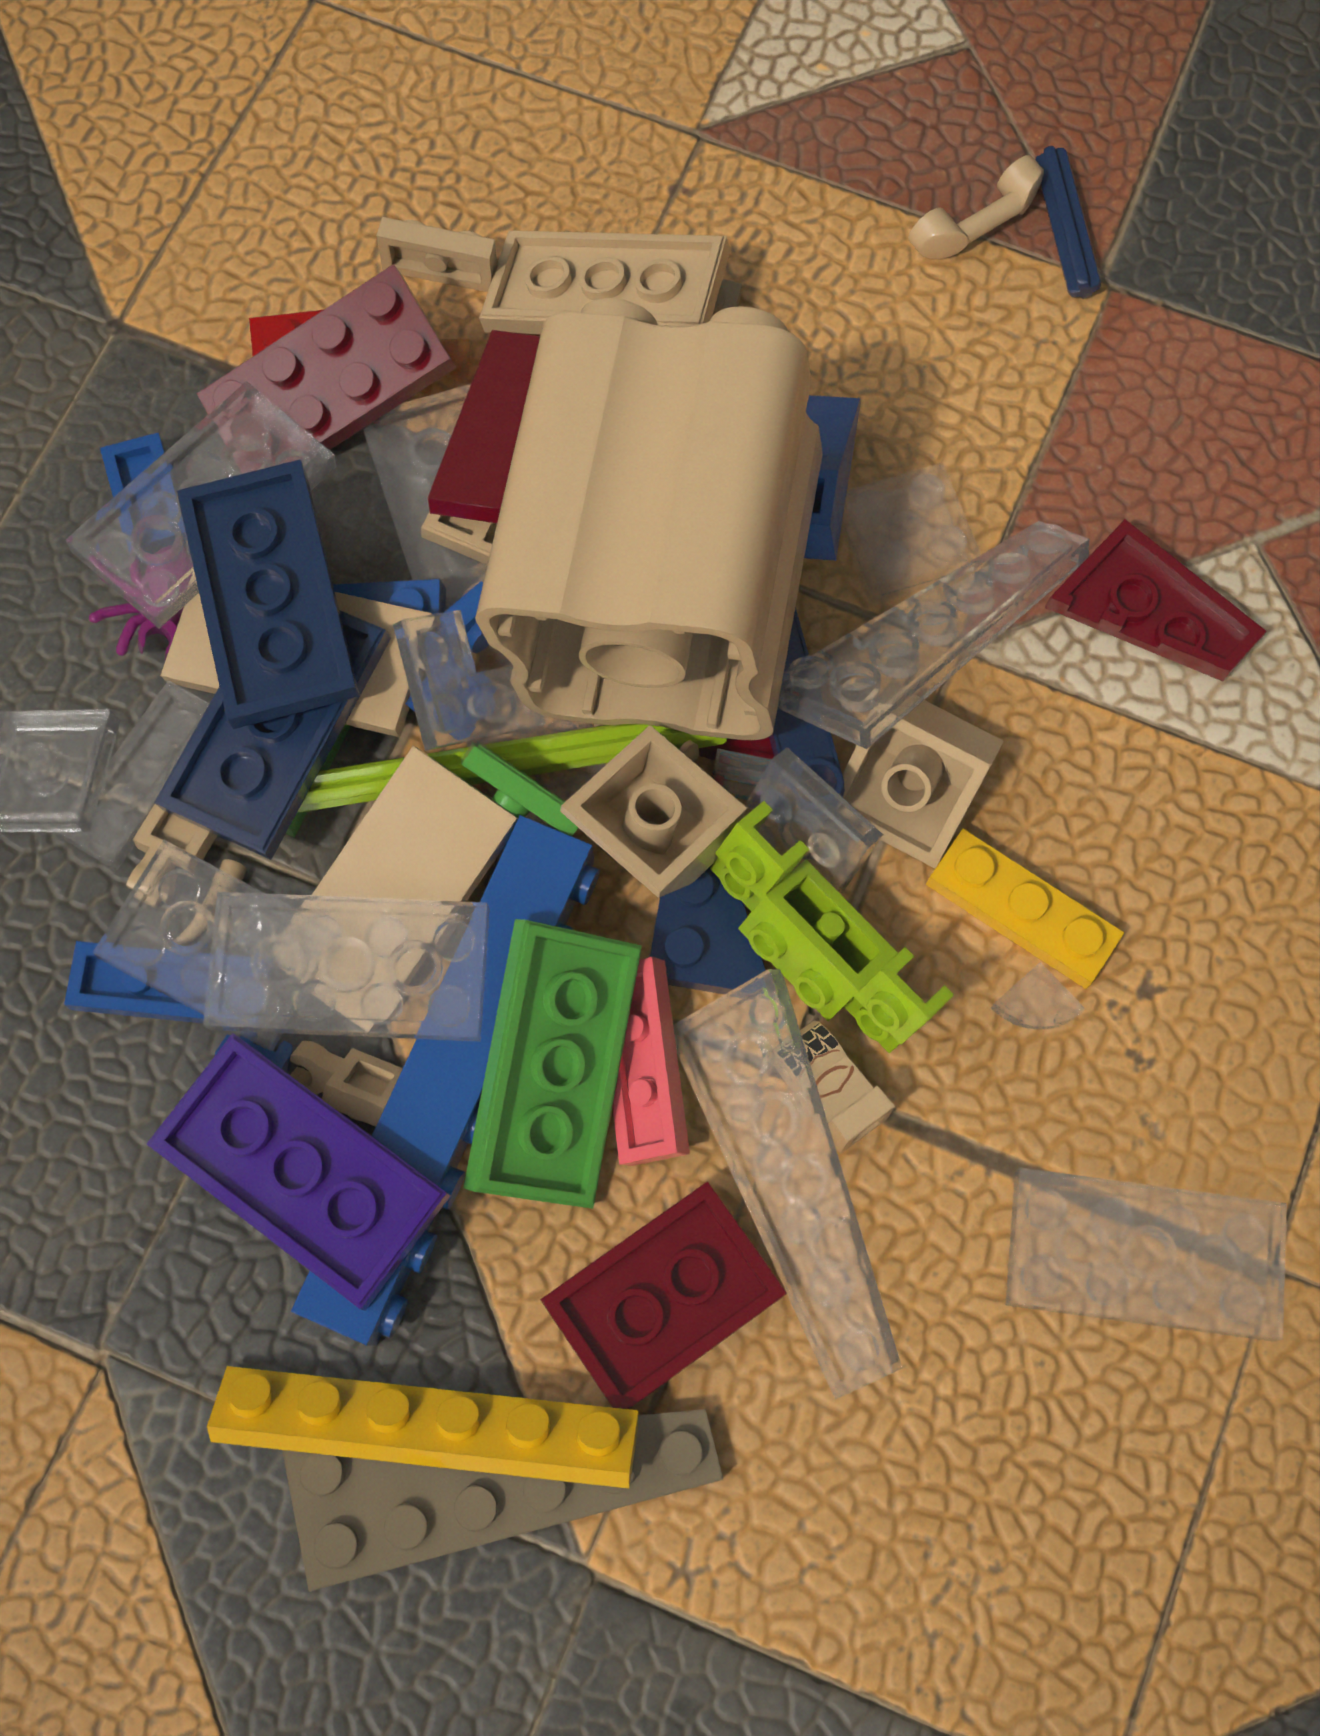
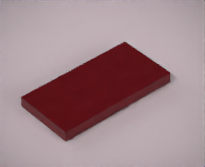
M498 330L491 331L428 495L430 514L497 524L540 336Z

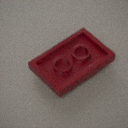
M707 1181L540 1300L611 1407L631 1409L778 1302L787 1292Z

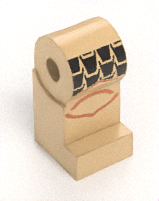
M815 1020L771 1051L778 1069L795 1090V1096L840 1154L886 1121L895 1107L878 1086L874 1088L827 1028Z

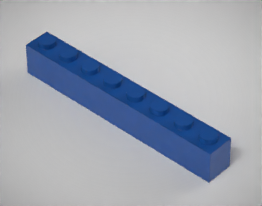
M521 815L517 820L372 1134L374 1139L451 1195L443 1205V1208L450 1209L465 1176V1172L458 1169L457 1166L467 1144L472 1145L515 919L529 920L574 930V928L566 925L576 902L583 905L588 903L600 874V869L593 867L595 861L591 844ZM432 1222L366 1311L360 1310L309 1271L291 1312L366 1346H377L381 1335L391 1338L397 1330L408 1304V1299L399 1296L411 1270L421 1273L434 1248L437 1235L429 1232Z

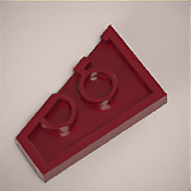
M1126 519L1050 596L1045 606L1046 609L1222 682L1267 632Z

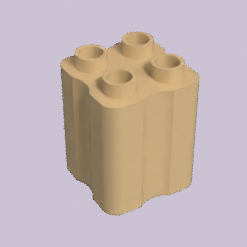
M602 298L587 303L582 308L581 313H558L550 316L544 322L475 617L476 623L489 646L501 652L512 663L513 670L510 682L521 702L530 710L550 718L602 725H653L679 730L692 735L737 740H760L772 735L823 455L819 426L806 414L811 386L807 349L797 336L788 332L785 324L776 316L757 308L738 306L722 309L715 313L709 322L700 325L685 327L660 326L649 311L633 302L616 298Z

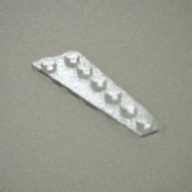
M767 969L674 1024L676 1050L836 1400L902 1369V1365L784 977L780 969Z

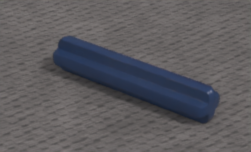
M1052 145L1044 148V153L1035 159L1044 170L1040 186L1068 294L1072 298L1081 297L1082 299L1092 297L1093 292L1100 289L1102 281L1068 152L1064 148L1055 149Z

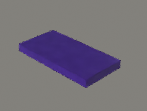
M234 1033L224 1043L147 1142L149 1147L352 1304L364 1311L367 1310L451 1196Z

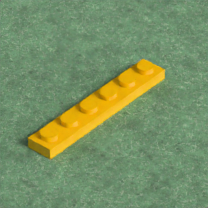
M227 1366L207 1424L210 1441L215 1443L629 1489L638 1432V1410Z

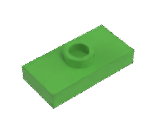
M479 741L471 744L462 757L461 764L498 789L492 797L493 801L518 818L520 815L527 817L531 811L558 831L569 836L574 835L578 827L560 812L561 805L566 802L565 800Z

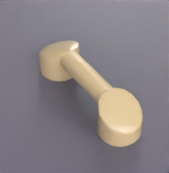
M1031 155L1019 158L1004 171L997 183V189L1002 193L1003 197L958 224L955 223L943 208H935L926 213L913 226L908 237L910 243L923 257L929 259H943L958 254L967 244L1018 214L1023 215L1026 212L1042 182L1043 168Z

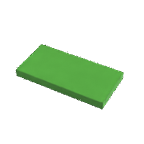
M515 919L463 1186L464 1189L479 1193L594 1208L642 949L641 945L529 920Z

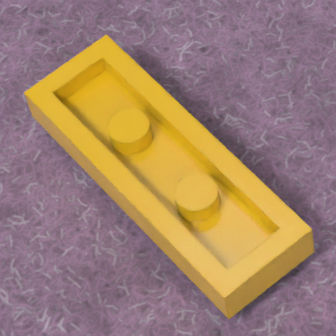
M965 829L961 830L926 883L928 887L1084 989H1087L1093 983L1124 934L1123 931Z

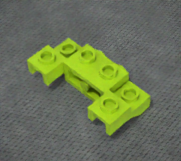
M763 801L734 826L715 852L718 858L710 868L720 879L725 890L735 899L741 900L751 911L738 929L749 940L756 954L762 959L771 962L794 986L797 995L806 1005L816 1009L827 1021L832 1019L844 1007L856 1019L858 1026L865 1035L877 1041L888 1053H891L899 1044H903L930 1020L954 994L944 985L929 1000L924 1002L897 975L914 955L906 947L898 953L807 859L794 869L810 850L801 840L781 856L763 838L758 830L773 811Z

